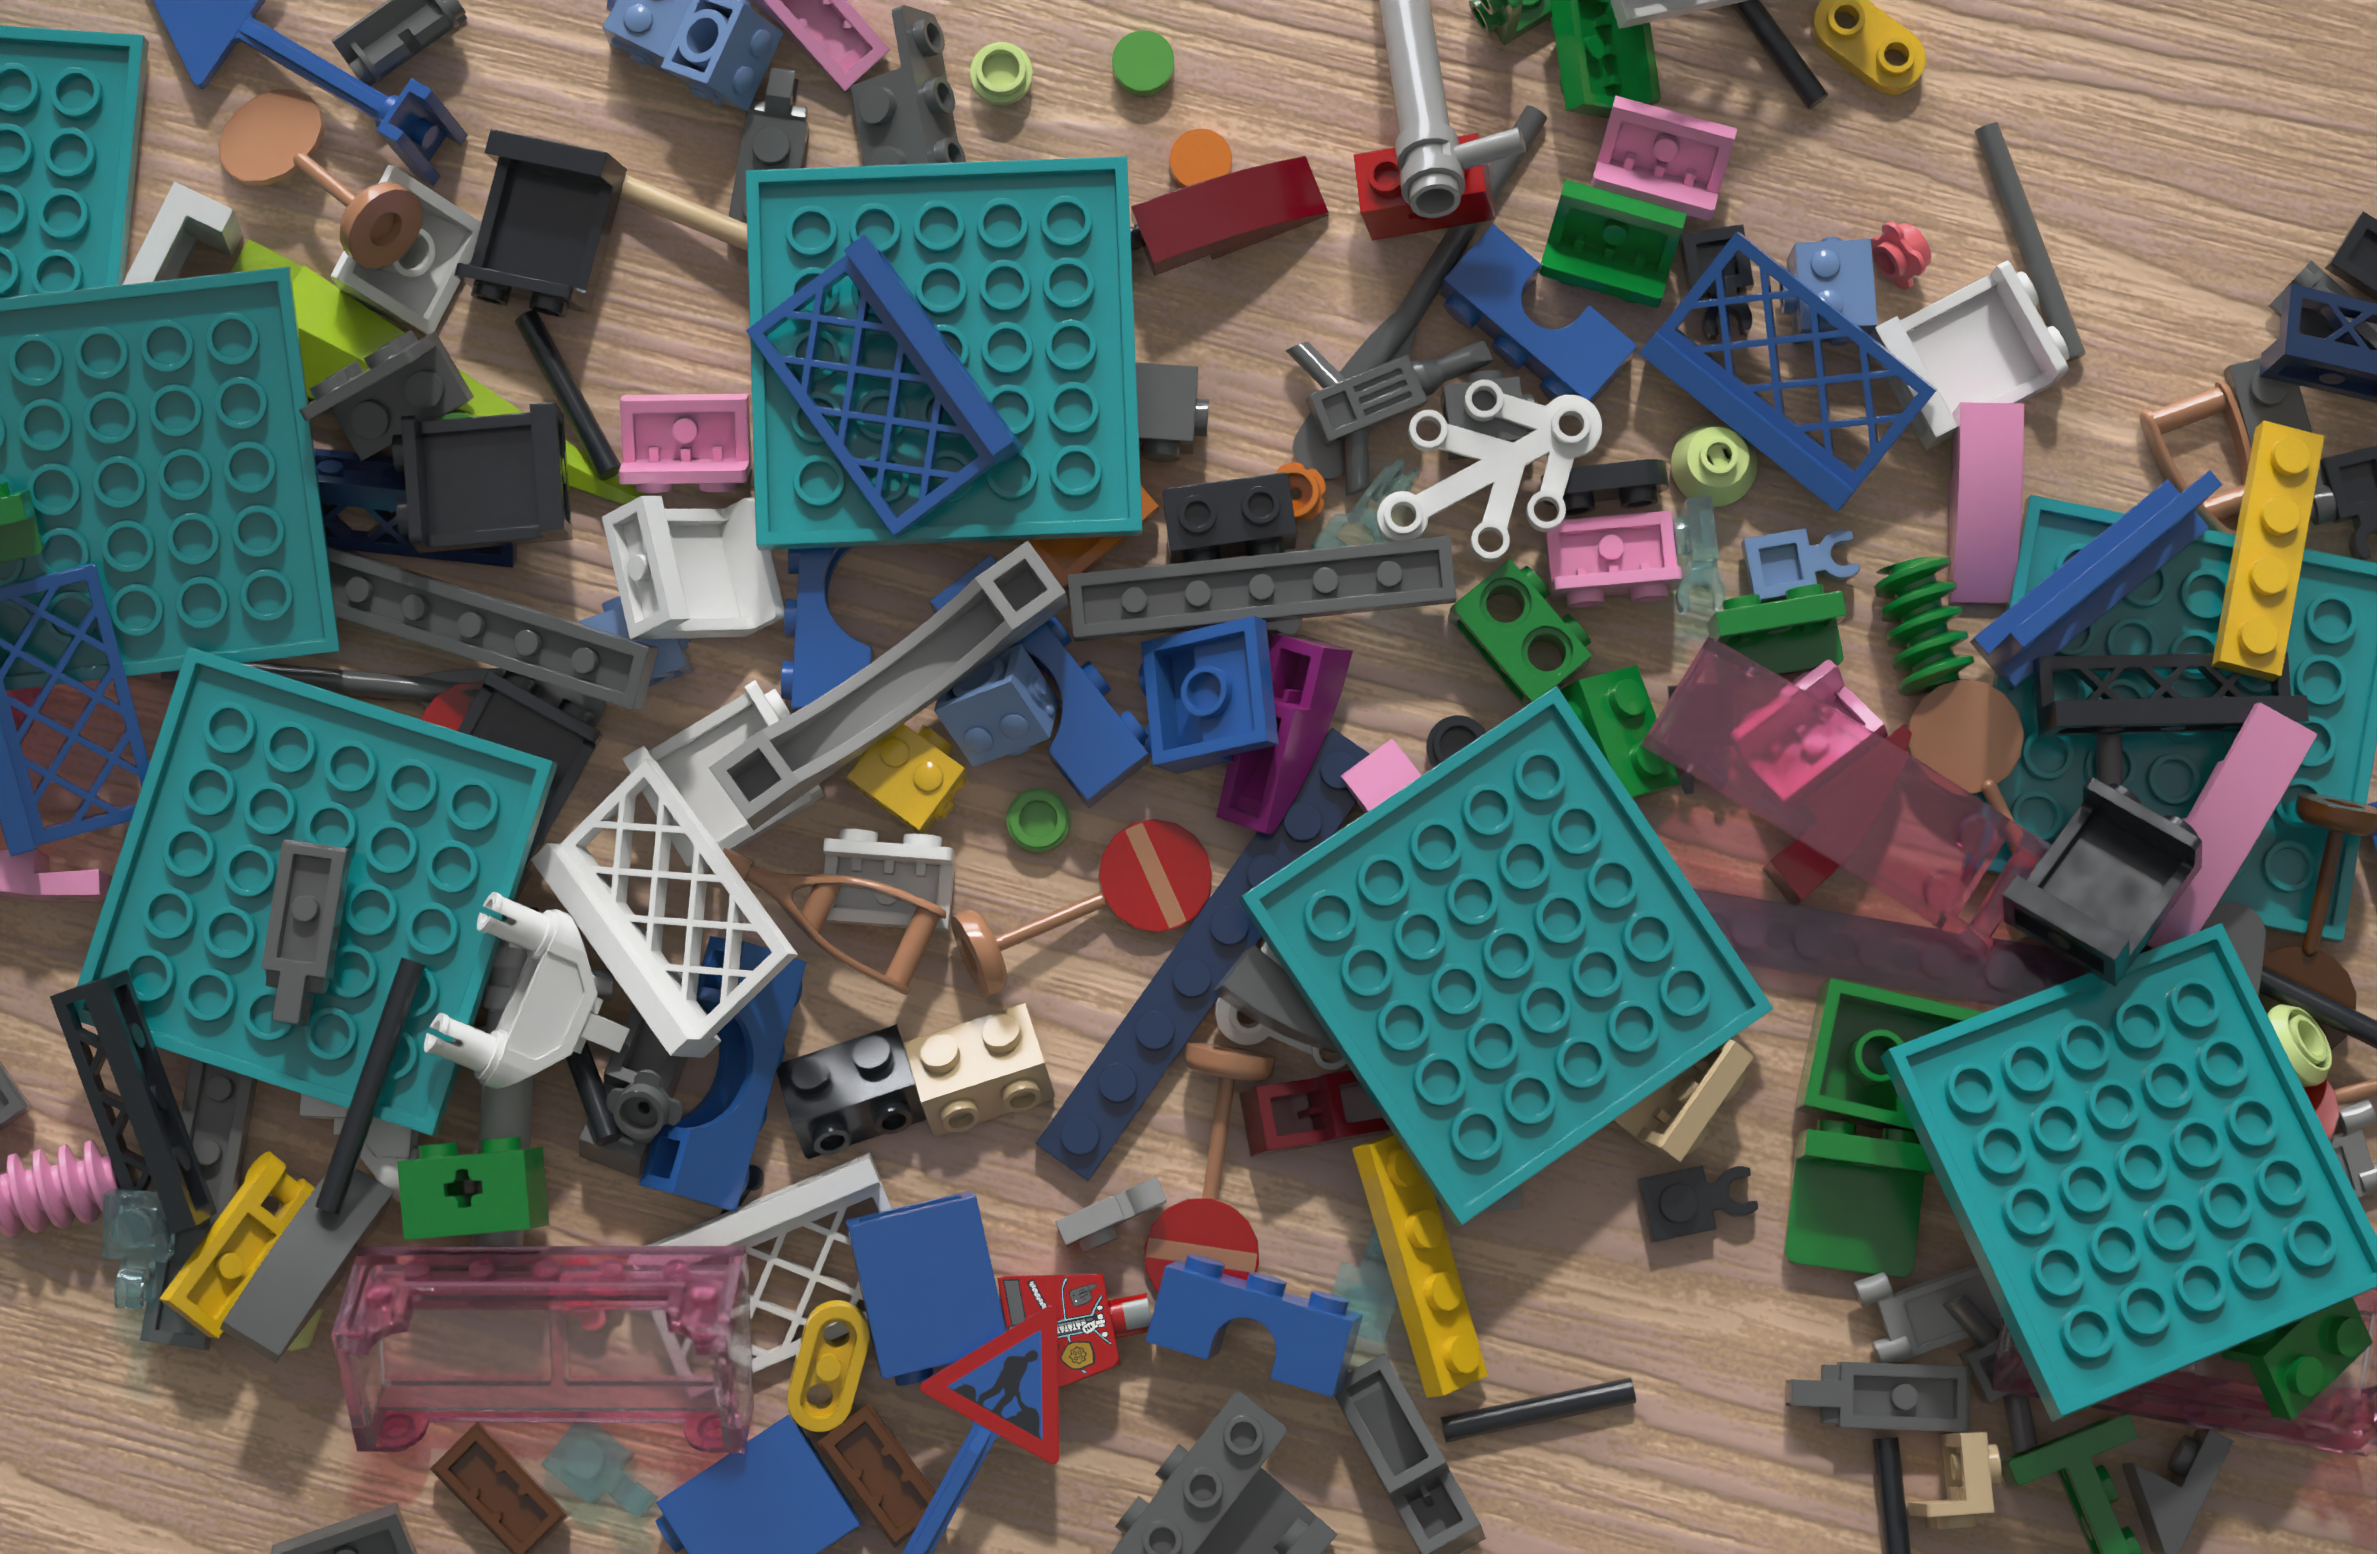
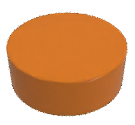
M1199 128L1185 132L1174 142L1170 151L1169 165L1172 178L1180 188H1184L1205 180L1230 174L1232 169V153L1228 143L1221 135L1209 129Z

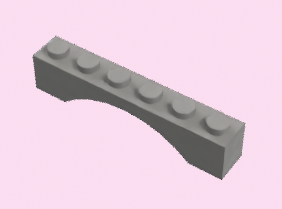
M1026 541L973 579L930 619L878 659L815 701L762 729L710 766L709 769L754 831L1068 607L1066 592L1029 541Z

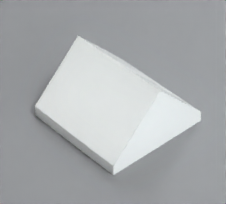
M388 165L379 183L389 182L402 185L419 199L423 209L422 227L416 241L404 256L391 265L378 269L364 268L343 251L331 274V278L340 290L370 310L427 336L436 330L461 281L454 276L457 263L469 265L472 260L481 222L396 166Z

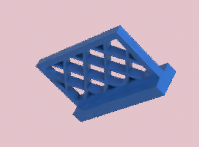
M1739 231L1733 235L1659 331L1653 334L1639 352L1642 357L1836 512L1847 503L1874 467L1938 390ZM1739 251L1759 266L1762 293L1727 297L1724 270ZM1770 276L1788 290L1771 292ZM1716 281L1717 298L1701 300ZM1798 297L1807 304L1810 310L1812 332L1776 336L1772 299ZM1763 301L1767 338L1732 342L1728 305ZM1718 306L1723 343L1697 345L1678 329L1693 309ZM1819 315L1836 327L1837 330L1821 331ZM1847 336L1859 346L1862 372L1826 376L1822 339ZM1813 340L1817 377L1781 381L1777 344ZM1768 345L1772 382L1747 385L1735 374L1733 349ZM1724 351L1725 366L1707 352ZM1869 354L1887 369L1871 371ZM1897 376L1918 393L1902 413L1875 415L1872 379ZM1863 380L1867 417L1831 421L1827 384ZM1818 385L1822 422L1796 424L1785 415L1782 389ZM1773 390L1775 406L1757 392ZM1894 422L1878 442L1877 424ZM1868 425L1871 452L1858 468L1854 470L1834 454L1832 429ZM1823 430L1824 445L1806 431Z
M863 235L844 249L846 253L844 257L753 324L746 332L894 537L898 538L999 461L1002 463L1007 462L1023 450L1024 447L877 244L866 235ZM848 275L861 293L857 320L823 315L827 290ZM814 301L812 314L799 312ZM870 306L882 323L867 322ZM789 319L811 322L805 358L781 355L768 335ZM822 324L855 329L849 365L816 360ZM866 330L891 334L897 342L898 347L894 371L860 366ZM907 358L920 375L904 373ZM789 365L804 367L801 382ZM815 369L848 373L842 410L819 407L811 397ZM859 375L892 380L887 416L853 411ZM903 382L928 385L934 393L935 399L931 423L897 418ZM944 409L957 426L941 424ZM826 416L841 418L839 433L836 432ZM852 420L885 425L879 461L855 458L847 447ZM896 426L929 431L924 468L890 463ZM940 433L965 436L979 456L957 473L934 469ZM862 467L878 470L876 484L872 482ZM889 471L922 476L918 502L900 516L895 514L884 498ZM933 478L946 480L931 492Z
M2209 470L2180 494L2167 479L1983 629L1970 643L2010 690L2014 689L2034 672V659L2054 656L2208 530L2209 526L2195 510L2223 484Z
M95 563L0 586V602L11 599L33 612L14 644L0 637V647L9 651L0 666V825L10 857L36 850L35 846L131 821L136 803L117 808L96 795L115 764L138 776L141 788L149 767L148 756ZM86 581L92 605L78 628L45 610L59 587ZM45 591L38 605L22 597ZM40 617L73 634L72 639L55 667L22 650ZM94 618H96L102 642L86 633ZM81 640L103 651L109 667L95 690L63 673L64 668ZM17 656L50 674L31 707L8 695L5 690L3 679ZM58 679L90 697L72 729L39 712ZM111 680L114 684L118 703L103 695ZM98 702L121 714L124 721L125 730L112 752L80 735L81 730ZM10 705L26 714L17 730ZM34 719L66 736L48 769L25 757L20 742ZM74 742L107 759L88 791L56 774ZM128 742L135 765L120 757ZM27 768L43 776L34 791ZM51 781L83 798L70 821L43 828L37 804ZM92 803L105 810L104 812L84 817Z

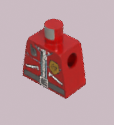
M1103 1274L1028 1275L997 1278L1007 1330L1048 1305H1053L1057 1309L1058 1389L1120 1366L1121 1362L1116 1339L1148 1333L1152 1318L1147 1293L1108 1300Z

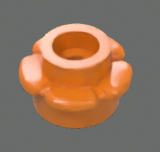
M1292 462L1282 465L1276 473H1286L1289 477L1290 489L1298 488L1302 492L1298 500L1292 499L1295 523L1298 524L1299 520L1307 522L1314 520L1320 515L1325 505V501L1322 498V495L1326 492V484L1323 477L1315 469H1305L1301 463Z

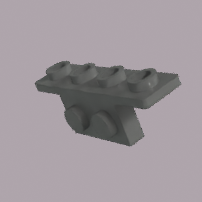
M906 5L892 9V17L901 68L850 86L864 166L966 162L964 151L958 142L953 116L955 97L950 84L947 82L942 53L945 46L944 35L937 23L936 17L932 13Z
M1240 1391L1235 1392L1191 1450L1188 1451L1178 1444L1155 1475L1165 1483L1151 1502L1148 1503L1138 1496L1119 1520L1115 1528L1121 1531L1124 1537L1111 1554H1194L1286 1435L1287 1428Z

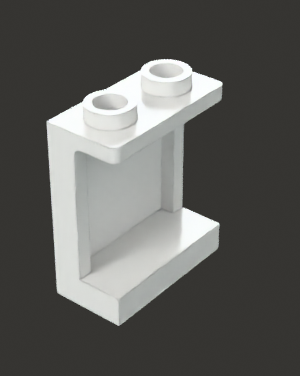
M174 181L122 285L178 279L197 240L232 256L243 235L234 210Z
M2008 260L1997 265L1992 273L1920 311L1902 320H1899L1898 316L1880 324L1874 328L1870 335L1938 389L1911 422L1926 451L1952 438V434L1958 427L1952 413L1960 402L2020 403L2057 384L2069 370L2066 360L2069 359V351L2063 337L2054 326L2046 327L2035 307L2039 304V299L2031 280L2022 271L2016 273ZM1877 361L1881 370L1887 369L1885 366H1883L1880 362ZM1897 376L1886 377L1900 405L1905 410L1918 393Z
M640 496L602 517L630 640L746 637L784 618L785 610L771 551L758 550L756 546L755 498H744L722 509H664L662 496Z
M756 680L745 686L746 693L648 751L645 746H642L622 758L630 773L645 759L656 760L722 851L724 848L732 851L739 849L825 797L818 784L753 831L710 771V766L762 729L791 715L777 690L773 689L764 695ZM648 784L642 790V793L657 816L659 797L650 784ZM673 817V826H680ZM672 833V843L687 868L692 872L693 843L686 834Z

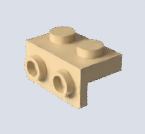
M1026 1003L903 1042L919 1098L934 1136L967 1131L978 1123L1012 1112L1028 1111L1038 1104L1052 1100L1055 1097Z
M1729 1039L1618 1116L1613 1122L1649 1150L1681 1162L1686 1154L1696 1150L1704 1141L1709 1130L1708 1122L1722 1102L1733 1097L1741 1088L1746 1076L1745 1069L1754 1056L1736 1041Z
M1987 1432L1939 1434L1945 1500L1908 1502L1909 1516L1926 1517L1927 1528L1956 1529L1977 1527L1976 1514L1994 1513L1992 1485L2000 1484L2002 1475L1998 1447L1996 1444L1988 1445Z

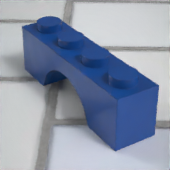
M853 547L788 549V573L798 574L797 599H786L785 637H795L794 662L783 661L781 699L791 700L793 712L815 701L875 661L872 648L846 634L834 621L829 609L828 593L831 577L840 560Z
M990 554L930 600L933 612L937 613L973 579L997 562ZM1054 616L1012 647L1022 644L1035 665L1047 674L1060 694L1063 707L1062 719L1055 739L1048 749L1049 758L1085 805L1091 808L1149 762L1148 752L1143 747L1145 740L1149 736L1130 711L1126 710L1119 716L1107 702L1104 696L1111 691V688L1094 665L1087 661L1079 666L1065 649V646L1071 643L1072 639Z
M710 936L702 967L723 968L726 938ZM742 941L739 970L753 971L772 953L771 950ZM794 958L717 1033L721 1040L719 1043V1061L717 1072L709 1091L694 1109L683 1115L678 1124H666L655 1135L649 1147L639 1186L736 1212L740 1196L745 1191L749 1182L751 1157L758 1133L763 1128L767 1118L766 1104L776 1070L784 1058V1041L793 1009L801 998L802 977L807 962ZM699 973L696 1001L707 1014L720 1003L722 975ZM738 977V985H739L746 977Z

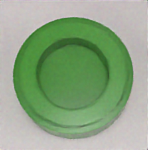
M1140 30L1124 36L1116 45L1112 55L1114 78L1124 91L1134 96L1148 97L1160 93L1169 85L1174 74V53L1170 44L1161 35L1152 31Z
M1046 788L1025 790L1013 799L1007 811L1006 822L1012 840L1027 852L1042 854L1053 851L1068 836L1071 825L1069 809L1065 801L1052 790Z

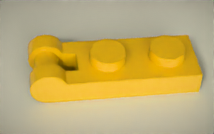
M270 1151L262 1154L251 1165L243 1185L159 1298L210 1338L218 1339L223 1331L220 1327L225 1317L269 1251L315 1189L305 1179L302 1178L296 1181L284 1172L286 1164ZM269 1193L280 1201L279 1209L274 1216L261 1206Z

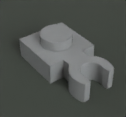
M1154 1177L1055 1222L1066 1247L1068 1248L1079 1243L1083 1253H1086L1119 1238L1115 1226L1167 1203V1199L1157 1177Z

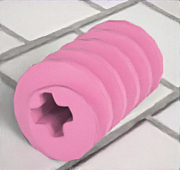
M94 1140L85 1142L83 1160L76 1161L68 1144L61 1145L59 1147L57 1165L52 1166L43 1149H37L33 1152L32 1169L25 1170L17 1153L10 1154L7 1160L6 1174L0 1175V1232L8 1238L21 1234L24 1225L29 1231L39 1233L46 1230L50 1221L54 1226L61 1229L72 1225L75 1215L82 1223L90 1224L97 1221L101 1211L105 1217L113 1220L123 1216L127 1202L109 1154L102 1157Z

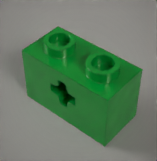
M520 1136L481 1140V1153L459 1154L458 1142L418 1146L419 1158L397 1161L404 1240L527 1230L548 1226L549 1213L543 1147L521 1149ZM481 1180L482 1193H465L464 1181Z

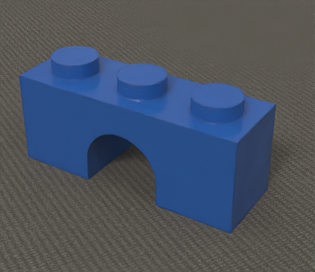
M1492 224L1443 279L1440 295L1446 299L1443 304L1445 310L1462 326L1472 329L1477 325L1494 340L1491 344L1492 349L1509 366L1519 370L1524 365L1542 380L1539 388L1550 401L1563 395H1577L1593 404L1629 364L1638 345L1590 305L1572 324L1564 328L1546 329L1533 323L1523 310L1521 297L1536 281L1541 264L1497 226Z
M1187 1254L1185 1262L1178 1260L1165 1266L1145 1342L1208 1360L1220 1353L1226 1329L1235 1318H1250L1262 1323L1270 1331L1275 1341L1276 1357L1270 1379L1329 1397H1334L1343 1390L1363 1317L1362 1314L1347 1310L1349 1300L1334 1294L1315 1290L1311 1291L1309 1299L1285 1292L1287 1282L1261 1273L1249 1272L1248 1279L1243 1280L1223 1274L1224 1263L1195 1254Z

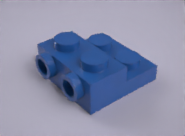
M1251 616L1141 642L1143 663L1139 668V682L1147 699L1149 724L1146 726L1145 731L1149 737L1145 740V744L1152 758L1153 766L1180 774L1233 762V755L1279 745L1265 620Z

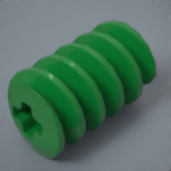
M1933 556L1911 559L1884 567L1876 572L1877 574L1889 575L1874 586L1876 596L1884 599H1894V601L1880 610L1881 619L1884 622L1901 624L1886 635L1887 644L1892 647L1907 648L1891 660L1893 669L1900 672L1913 673L1897 685L1900 695L1914 696L1927 694L1942 684L1962 680L1959 677V672L1974 663L1973 656L1954 654L1953 647L1969 638L1968 632L1948 629L1947 626L1948 622L1963 613L1962 607L1942 605L1941 598L1957 589L1956 582L1936 580L1935 574L1951 565L1950 557Z

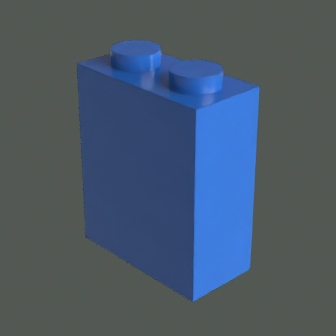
M972 1190L845 1220L877 1366L882 1379L894 1377L898 1386L922 1382L934 1375L933 1367L954 1363L1006 1331L978 1201Z
M789 1414L656 1502L663 1516L655 1520L675 1553L685 1548L688 1554H820L864 1524L802 1427Z

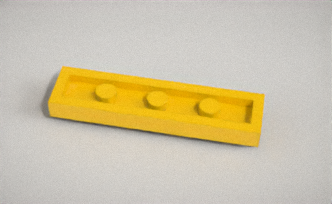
M2262 421L2255 428L2212 667L2271 682L2282 676L2325 437L2323 435L2268 421Z
M1393 1132L1352 1148L1426 1398L1445 1396L1489 1376L1434 1193Z

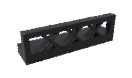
M2288 652L2285 653L2282 676L2271 682L2272 696L2253 697L2244 696L2233 685L2242 674L2231 672L2225 678L2217 670L2220 668L2212 667L2214 653L2038 657L2033 660L2038 736L2239 732L2256 703H2262L2301 725L2309 721L2307 695L2291 696ZM2198 669L2217 689L2210 697L2183 698L2171 685L2185 670ZM2154 670L2172 671L2163 679ZM2092 671L2110 672L2101 681ZM2122 671H2136L2155 690L2147 699H2120L2109 686ZM2053 672H2074L2093 691L2085 700L2054 701Z
M125 969L50 996L140 1240L171 1231L172 1234L197 1226L218 1213L128 970ZM85 999L98 1035L82 1027L73 1002ZM90 1046L97 1049L94 1057ZM106 1058L120 1095L106 1089L102 1081L100 1072ZM112 1106L120 1110L117 1118ZM129 1119L143 1156L127 1148L123 1132ZM135 1168L143 1171L140 1179ZM151 1180L166 1216L158 1220H154L145 1196Z

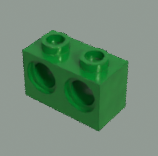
M1508 559L1452 605L1448 619L1519 703L1526 707L1557 686L1560 689L1588 665L1592 654L1586 647L1591 644V640L1585 630L1571 615L1566 614L1560 618L1546 602L1545 599L1550 595V592L1541 578L1530 567L1525 566L1519 570L1512 560ZM1498 594L1509 595L1518 602L1521 608V616L1512 622H1499L1489 614L1486 602ZM1539 642L1550 643L1559 650L1562 657V665L1553 671L1539 670L1531 664L1528 658V649Z

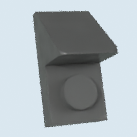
M2196 1429L2193 1437L2185 1434L2175 1447L2168 1464V1469L2175 1472L2171 1482L2135 1463H2122L2126 1481L2152 1552L2156 1554L2180 1553L2234 1442L2233 1440L2212 1429Z

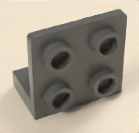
M412 330L363 358L369 367L368 369L363 370L357 360L311 387L309 391L315 400L300 409L299 412L306 422L330 408L360 460L363 461L390 446L393 435L402 434L401 416L415 415L419 421H433L470 401L474 396L436 331L417 340Z
M1260 1467L1194 1554H1322L1338 1534Z

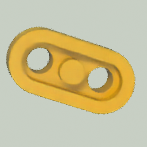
M1822 0L1818 4L1811 21V34L1820 50L1881 94L1899 95L1914 87L1925 68L1926 53L1921 41L1913 33L1869 0ZM1841 12L1849 13L1855 19L1856 26L1850 29L1841 28L1835 22L1834 16ZM1888 50L1900 51L1905 57V64L1902 66L1890 65L1886 61L1884 53Z
M832 1300L817 1306L808 1316L787 1388V1404L789 1412L796 1423L810 1431L825 1432L838 1427L846 1420L853 1405L869 1347L870 1332L867 1319L862 1311L849 1302ZM840 1322L848 1327L849 1333L842 1341H829L824 1335L826 1327L831 1323ZM817 1384L826 1385L832 1391L831 1397L824 1403L812 1402L807 1397V1393L812 1386Z

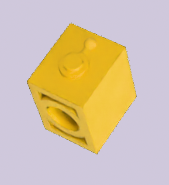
M902 724L857 756L859 757L858 763L849 773L847 779L854 789L916 834H926L936 820L940 818L945 819L955 806V803L952 802L954 795L965 786V780L968 776L965 768L948 756L954 747L939 734L925 725H922L916 733L905 724Z

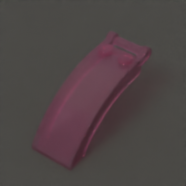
M1709 636L1641 744L1642 747L1689 777L1784 832L1915 916L1940 929L1987 958L1996 943L1992 936L2004 918L2002 894L2016 875L2027 880L2037 863L2041 861L2052 846L1870 729ZM2003 843H2009L2016 848L1971 922H1965L1958 917Z

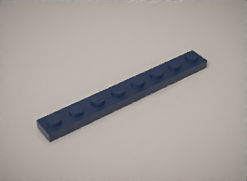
M1331 727L1325 736L1308 776L1273 834H1265L1257 831L1035 1143L1039 1148L1087 1182L1090 1181L1217 1002L1219 996L1214 994L1213 990L1242 953L1252 946H1256L1261 940V934L1237 899L1337 833L1358 803L1340 776L1370 755L1367 751Z

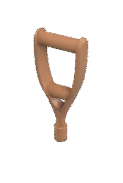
M2219 381L2215 383V388L2155 411L2151 412L2148 408L2144 409L2140 413V424L2147 443L2165 480L2168 479L2180 494L2188 488V485L2177 469L2162 434L2223 412L2236 449L2242 485L2209 497L2195 511L2209 526L2208 530L2236 535V531L2228 529L2220 520L2240 513L2251 446L2240 410L2229 385L2226 382Z
M727 848L723 849V853L744 882L749 881L760 887L775 899L808 938L827 954L853 971L903 995L911 993L913 989L908 986L939 919H946V911L943 908L896 887L865 878L833 874H783L767 871L754 866V860ZM813 887L802 912H800L793 900L795 891L801 888ZM841 887L857 888L879 893L916 907L886 975L847 956L820 935Z

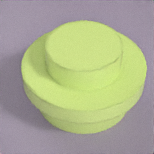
M997 42L985 46L976 54L971 64L970 77L974 90L983 100L995 105H1008L1020 100L1028 92L1033 79V70L1029 57L1021 48L1011 43Z

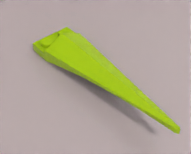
M250 239L247 240L230 272L290 267L308 401L312 402L315 400L309 391L311 387L357 360L363 370L368 369L369 367L363 358L405 333L305 265L301 266ZM458 369L474 398L452 411H467L478 417L524 413ZM566 441L570 488L622 506L640 496H648L643 492L636 491V488L631 484H620L618 475L608 480H600L588 456Z

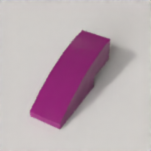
M1273 633L1269 655L1279 745L1233 755V762L1228 763L1216 817L1265 834H1273L1308 776L1329 730L1343 690L1353 650L1305 635Z

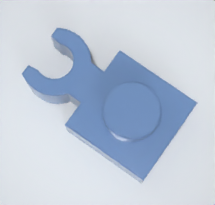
M1806 528L1743 539L1741 547L1751 595L1758 594L1760 595L1761 603L1786 599L1785 591L1789 589L1817 584L1816 575L1822 574L1827 579L1836 582L1852 579L1860 571L1859 564L1841 566L1836 564L1831 557V549L1833 547L1851 543L1853 540L1852 531H1833L1826 535L1820 544L1811 546L1809 545Z

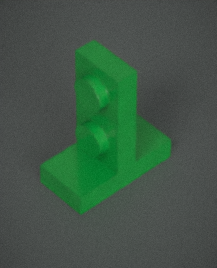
M2129 1413L2111 1415L2001 1460V1473L2006 1485L2011 1487L2022 1486L2057 1471L2091 1554H2143L2129 1526L2120 1528L2111 1504L2118 1501V1495L2108 1471L2103 1465L2095 1467L2091 1459L2095 1455L2139 1438Z

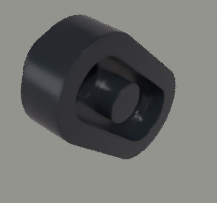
M1645 459L1572 467L1563 495L1566 506L1565 515L1593 511L1596 509L1595 502L1620 499V506L1622 508H1638L1656 504L1658 502L1657 493L1669 489L1666 461ZM1544 475L1541 476V485ZM1543 501L1544 504H1546V505H1553V506H1555V505H1554L1552 502H1550V501Z

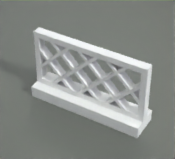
M645 759L561 844L547 843L531 859L670 1056L704 1058L721 1042L717 1033L798 955L656 760ZM648 784H650L659 797L656 825L634 823L636 796ZM618 815V821L611 822ZM673 817L680 826H673ZM603 829L617 830L613 867H600L586 848ZM633 831L656 832L652 870L629 869ZM672 833L686 834L693 843L692 873L669 872ZM708 866L712 869L715 875L708 874ZM606 874H608V875H613V876H612V883H611V881L608 879V877L606 876ZM629 876L652 878L648 916L634 915L626 904ZM668 879L691 881L688 919L664 917ZM707 882L722 883L730 894L727 922L704 920ZM744 915L747 917L751 924L743 923ZM641 923H647V931ZM664 925L687 926L683 965L670 964L661 952ZM703 928L727 929L723 968L700 966ZM743 931L757 932L772 952L753 971L739 970ZM676 972H683L682 980ZM699 973L722 975L720 1003L708 1015L705 1014L696 1001ZM738 977H746V978L738 985Z
M870 1152L737 1207L736 1212L730 1210L631 1251L628 1261L637 1282L642 1286L689 1400L797 1355L802 1336L795 1339L793 1337L799 1324L805 1326L808 1317L803 1316V1313L816 1282L851 1295L849 1303L855 1306L859 1299L863 1300L859 1281L854 1287L820 1272L834 1239L850 1245L849 1236L838 1231L847 1207L873 1197L879 1212L893 1209ZM837 1212L831 1228L815 1222L820 1218ZM803 1226L827 1236L813 1270L778 1256L787 1232ZM777 1237L771 1253L755 1247ZM739 1252H745L767 1261L753 1295L718 1281L727 1257ZM717 1262L711 1278L694 1272ZM773 1265L809 1278L796 1312L760 1298ZM684 1277L707 1288L696 1315L691 1320L667 1310L658 1286ZM713 1290L749 1304L736 1337L700 1323ZM756 1307L792 1321L783 1344L765 1350L743 1341ZM864 1309V1310H862V1313L864 1314V1316H865L866 1319H867L866 1312H865V1309ZM840 1322L831 1323L824 1331V1335L829 1341L849 1333L848 1327ZM673 1323L689 1329L683 1346ZM696 1332L732 1346L722 1370L698 1380L696 1379L687 1357ZM739 1349L754 1355L732 1365Z

